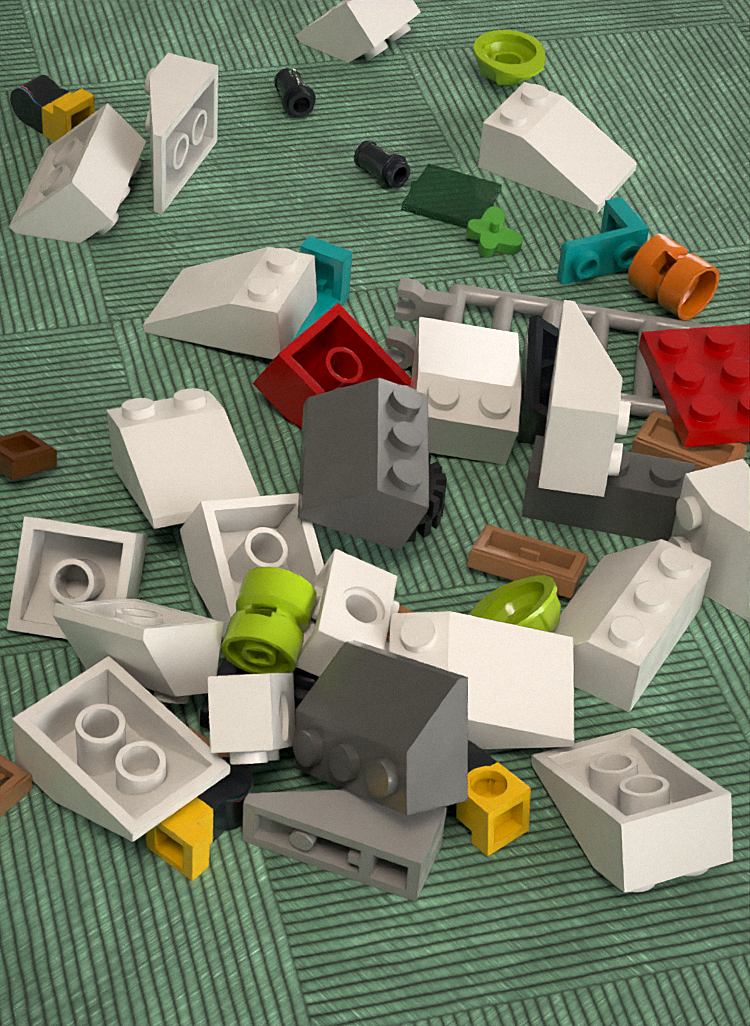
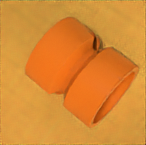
M665 234L655 235L639 249L633 258L628 273L629 285L651 300H658L659 305L683 321L694 318L708 305L714 296L720 278L719 270L695 253L689 254L684 246Z

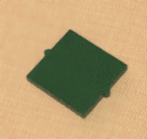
M428 163L418 180L411 181L410 192L402 202L401 210L467 229L470 220H480L489 207L494 206V202L501 192L502 184Z

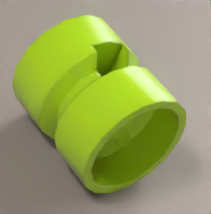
M257 567L249 570L244 576L236 600V612L230 618L221 645L222 653L226 659L236 667L251 674L292 673L296 669L304 643L303 632L309 627L317 601V592L312 584L298 574L277 567Z

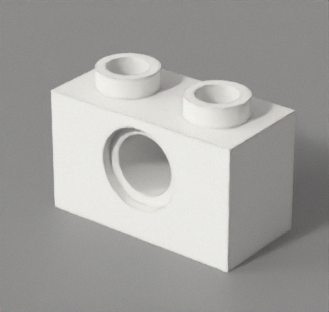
M335 549L312 583L317 592V601L309 627L303 632L304 643L296 667L320 677L344 642L352 640L389 651L390 642H387L386 638L390 630L391 613H398L399 602L393 600L397 576Z
M293 673L208 676L211 753L229 752L230 764H254L280 760L279 749L292 747L293 738L296 733Z

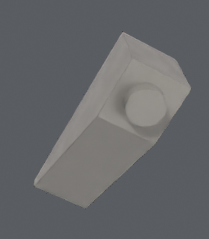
M345 789L248 793L243 802L242 841L416 902L442 846L447 807L443 806L405 815Z

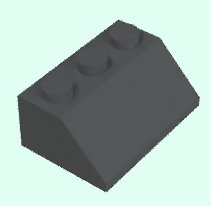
M376 378L308 397L303 405L298 518L401 551L429 509L428 395L406 385H398L381 378Z
M536 435L528 470L521 517L643 540L656 541L662 539L668 542L672 535L676 517V503L680 499L685 474L694 472L695 464L622 451L619 475H608L604 497L538 488L544 436Z
M356 640L344 642L296 709V733L293 738L296 769L405 815L467 801L468 677Z

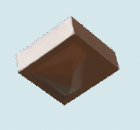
M26 429L0 437V473L13 481L57 467V450Z

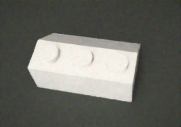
M107 103L47 147L9 228L16 234L82 243L95 233L99 235L105 234L115 225L119 218V215L116 213L117 209L130 192L128 183L141 166L142 162L139 160L146 141Z
M662 539L603 556L560 614V621L553 631L555 634L573 637L574 687L630 713L701 608L712 561Z

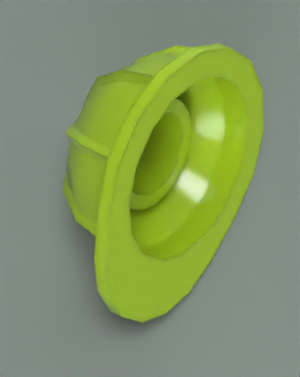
M513 30L490 31L479 36L473 45V53L478 60L479 70L484 77L496 82L500 86H516L518 83L538 75L545 66L546 56L542 43L535 37L523 32Z
M547 575L531 576L510 582L492 591L479 601L470 611L469 615L553 633L560 621L561 609L556 594V582Z

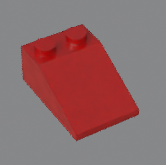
M337 303L284 348L252 384L288 421L302 428L303 405L308 397L376 378L411 387V378L357 321Z

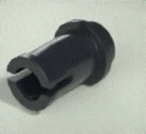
M288 68L280 70L274 78V85L282 96L281 104L285 112L297 117L308 115L316 102V95L309 85L304 84L300 73L296 69L292 68L291 73Z
M370 140L362 142L357 147L354 154L355 165L378 177V181L385 188H399L406 183L410 176V166L404 156L399 153L390 154Z

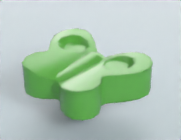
M497 206L489 207L480 220L472 219L467 225L466 236L479 241L478 252L484 258H490L495 253L517 254L520 252L523 243V237L520 233L505 227V213Z

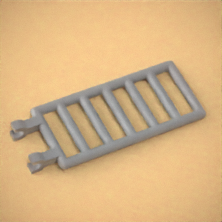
M401 277L397 297L407 298L412 301L398 300L394 319L413 321L423 316L462 324L465 304L494 309L491 329L510 332L513 312L541 316L547 322L560 328L564 301L465 284H454L446 293L425 289L418 281ZM576 303L606 352L609 328L638 333L633 393H621L620 400L631 402L630 415L648 418L652 411H657L670 416L663 400L652 398L654 380L638 347L641 333L666 329L712 327L713 325ZM389 326L386 346L396 347L401 350L387 349L386 353L402 369H406L410 365L413 366L416 338L406 329Z

